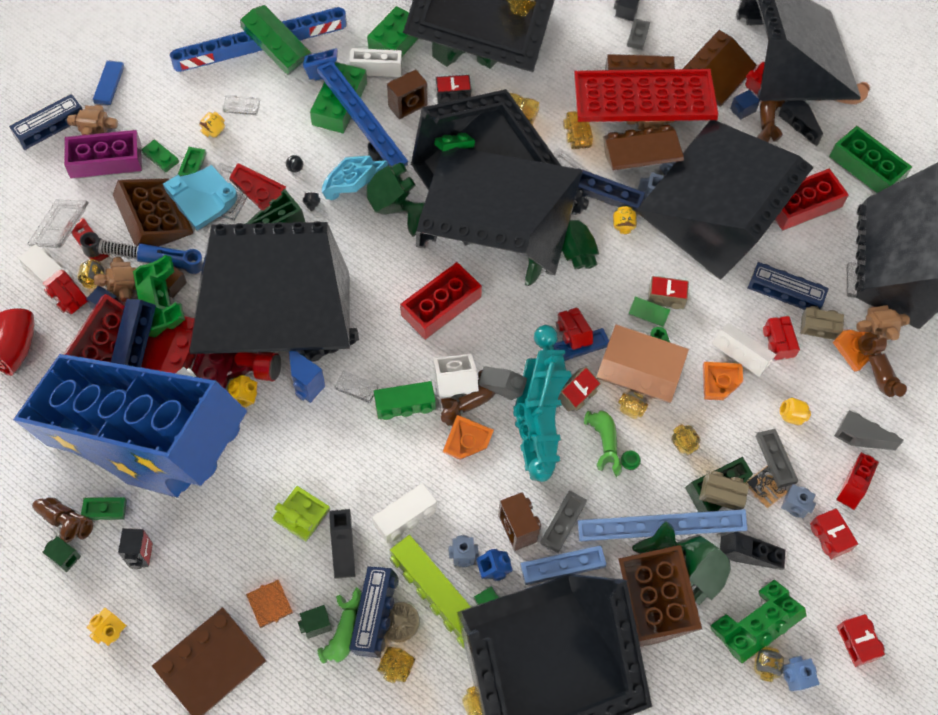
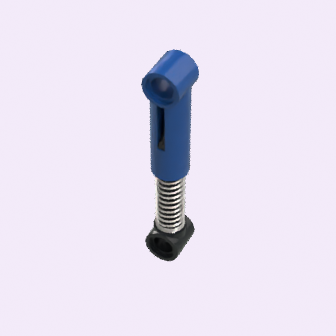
M93 232L84 233L80 237L83 253L87 257H96L104 253L111 254V256H124V258H137L138 262L149 264L164 255H169L175 268L185 269L190 274H197L202 271V255L196 249L182 251L140 244L137 247L136 245L133 246V244L131 246L130 244L126 245V243L123 245V243H116V241L113 243V241L110 242L109 240L106 241L99 238Z

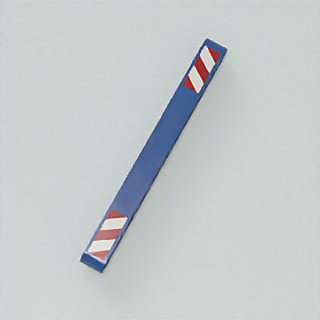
M341 7L282 21L299 40L342 30L347 25L346 12ZM243 31L172 50L170 59L173 69L183 72L259 52L262 49Z

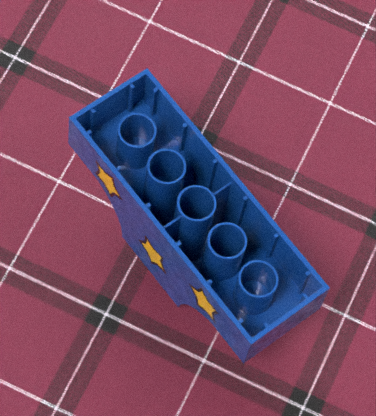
M59 354L13 420L46 446L81 456L112 473L128 485L178 498L191 484L202 486L205 480L215 473L217 460L227 444L238 435L240 431L239 424L246 415L247 410L215 380Z

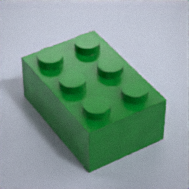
M395 6L367 36L368 49L400 50L403 56L419 39L403 34L409 12Z

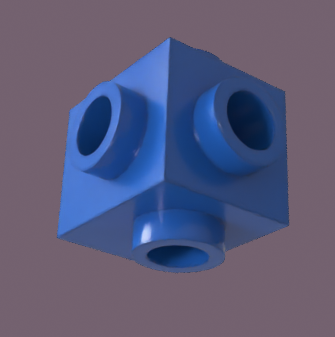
M491 549L476 558L480 575L483 579L500 581L506 578L505 575L513 571L507 551Z

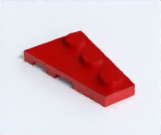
M237 163L229 177V180L263 211L270 205L269 202L272 199L276 200L281 195V191L286 189V186L240 163Z

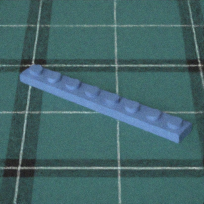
M746 510L578 520L579 541L653 537L659 527L666 521L673 526L675 535L748 531Z

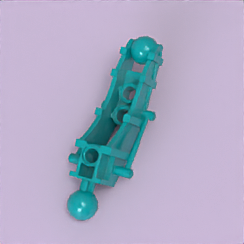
M546 324L539 326L534 332V341L543 350L538 351L537 358L526 360L523 376L527 378L522 396L517 398L516 404L513 406V414L517 418L515 426L519 428L520 436L523 439L520 448L525 461V471L529 472L531 480L538 482L548 481L554 473L556 463L560 462L557 448L561 437L560 434L557 435L555 413L556 407L562 406L561 400H558L560 392L566 382L572 377L571 371H566L563 358L565 350H554L553 346L558 340L557 332L552 326Z

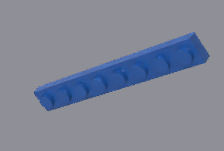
M333 61L317 67L318 74L382 159L387 161L390 166L399 162L407 166L408 160Z

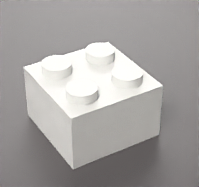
M471 353L433 359L440 397H451L455 394H470L479 391L477 370Z

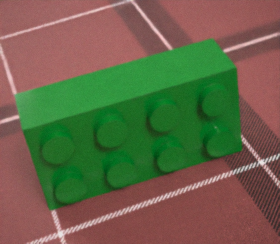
M335 62L336 67L361 98L367 85L366 70ZM324 82L310 110L311 124L344 134L351 116Z
M857 125L834 145L829 156L876 193L906 179L912 169L910 164Z

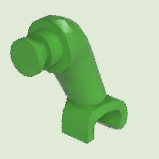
M600 410L599 413L594 412L593 414L591 411H587L584 417V424L588 425L590 423V426L595 427V431L599 432L603 446L604 454L600 456L596 466L598 470L603 471L606 463H614L612 470L617 477L622 472V465L617 456L616 424L613 418L605 411Z
M357 587L353 591V597L349 602H346V599L341 595L336 596L338 605L344 611H342L333 639L329 640V644L325 646V649L322 647L318 648V656L323 664L327 663V659L329 661L335 660L337 663L341 662L350 653L349 648L362 591Z

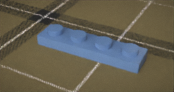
M601 546L520 563L525 585L556 579L569 574L602 569L607 566Z

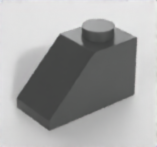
M485 366L483 367L478 385L509 400H513L522 396L527 378L512 370Z

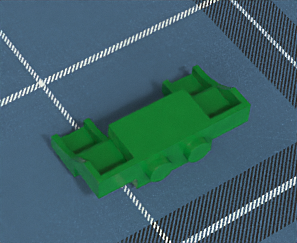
M164 255L152 263L140 265L133 271L138 300L156 305L149 333L150 337L158 336L166 328L174 329L185 320L182 304L175 302L171 305L165 280L174 273L172 258L169 255Z
M776 580L771 581L759 590V596L766 603L737 623L725 614L710 625L711 631L725 644L733 657L741 664L764 647L769 646L772 641L785 634L791 627L807 616L805 607L790 596L789 590Z

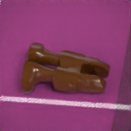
M54 497L38 499L32 504L33 510L48 523L55 527L60 526V524L62 525L59 535L61 540L66 543L72 541L75 536L83 540L92 532V520L84 515L75 513V510L63 505Z

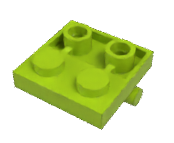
M296 486L283 504L277 503L274 508L277 512L272 519L307 542L331 509L324 502Z

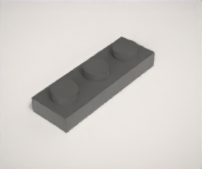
M776 429L758 432L755 437L777 488L797 484L799 480Z
M569 490L540 544L559 553L582 512L587 499Z

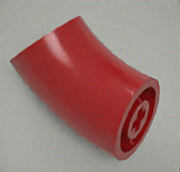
M15 308L0 312V371L9 376H13L20 368L31 346L34 334V314L27 309Z

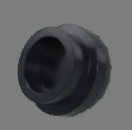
M291 155L286 159V168L292 173L299 172L303 168V161L299 156Z
M313 192L304 193L303 204L310 211H314L321 201L319 194Z

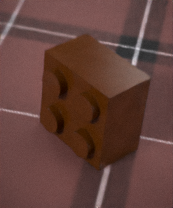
M416 69L387 83L388 107L399 120L428 105L427 82Z
M523 492L500 500L498 516L514 551L536 543L540 534V520L537 515H533L531 510L533 509L532 503L528 497L525 498Z

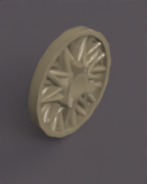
M406 602L395 603L393 609H390V627L386 630L385 636L394 642H404L411 639L419 628L420 618L417 610Z

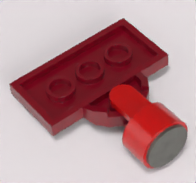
M253 352L197 354L191 370L196 377L215 380L226 390L229 379L246 375L249 371L253 372L255 379L275 381L281 371V357L275 352H258L257 354Z

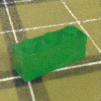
M432 381L373 390L378 419L389 420L396 416L408 417L414 413L426 414L436 410Z

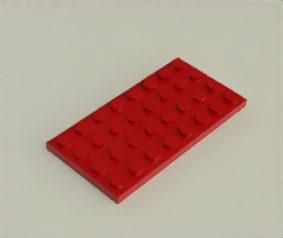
M710 69L574 71L577 122L718 120L719 114Z

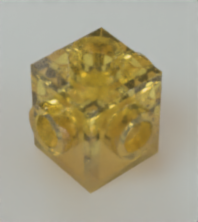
M388 646L381 658L377 671L383 674V679L395 684L396 681L405 683L416 658L401 648Z

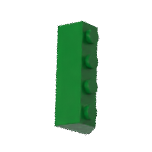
M266 5L251 9L240 19V27L287 75L304 61L305 56L312 54Z

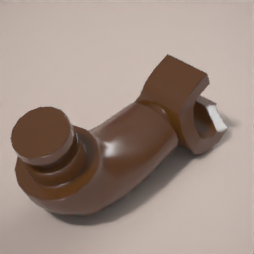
M760 101L762 131L757 138L769 142L770 138H772L773 142H777L782 137L781 130L775 125V111L778 107H782L785 101Z
M871 332L865 333L864 336L859 338L858 345L864 355H872L868 358L879 390L888 397L895 395L898 397L904 396L907 392L906 384L901 383L899 378H897L886 353H881L886 349L887 338L878 339L876 334Z
M482 370L478 372V378H479V379H480ZM478 385L479 391L465 394L459 397L458 401L453 398L441 399L443 406L441 421L448 426H452L456 416H461V410L464 413L488 402L495 393Z

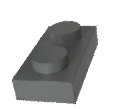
M634 19L627 47L643 50L650 22Z

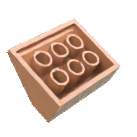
M616 324L596 377L605 382L670 404L689 349Z

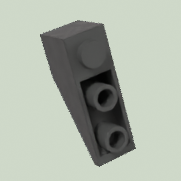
M850 410L843 418L834 437L851 446L896 450L904 441L897 434L883 429L877 423L870 422L860 414Z

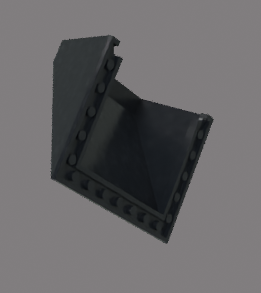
M413 0L403 34L534 72L554 0Z
M741 0L736 12L737 20L743 17L747 20L746 25H764L768 37L761 87L758 91L759 101L861 99L830 10L812 0Z
M507 89L426 106L421 109L411 165L428 191L442 152L435 145V138L442 137L443 135L454 136L459 133H467L475 140V146L464 149L561 166ZM579 189L577 191L576 199L582 197V194L579 191ZM463 242L465 246L470 245V244H473V243Z
M710 120L683 152L684 161L674 163L635 212L721 280L761 239L814 167L797 154L719 121Z
M459 147L442 151L416 230V247L425 249V243L429 240L436 242L438 236L526 255L544 268L546 274L555 276L583 170Z
M938 162L866 198L857 208L856 298L873 307L888 305L889 309L895 310L898 314L908 315L910 317L909 325L920 329L938 312Z
M328 222L211 225L199 282L190 354L350 349L349 270Z
M569 574L457 612L482 715H633L652 707L627 580Z

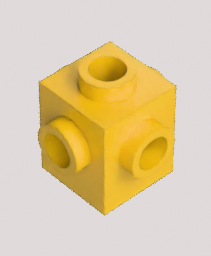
M241 375L230 380L228 393L245 408L255 403L258 382L251 380L248 376Z
M104 608L99 614L91 618L86 628L92 632L89 637L97 644L103 642L109 646L119 638L121 631L127 625L110 610Z

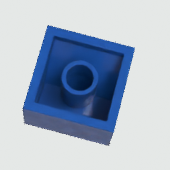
M289 351L295 394L299 399L307 400L311 403L325 387L323 371L319 366L297 351Z

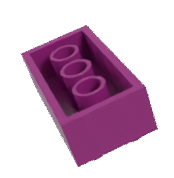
M137 130L65 137L64 166L70 179L142 171L141 141Z

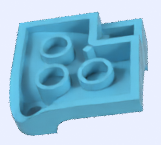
M371 156L345 157L326 177L322 186V194L327 200H335L339 197L340 193L357 192L364 185L368 184L378 171L388 166L387 161H373Z
M212 165L190 175H176L163 183L166 193L197 231L226 213L235 204L238 197L236 189L230 182L227 183Z

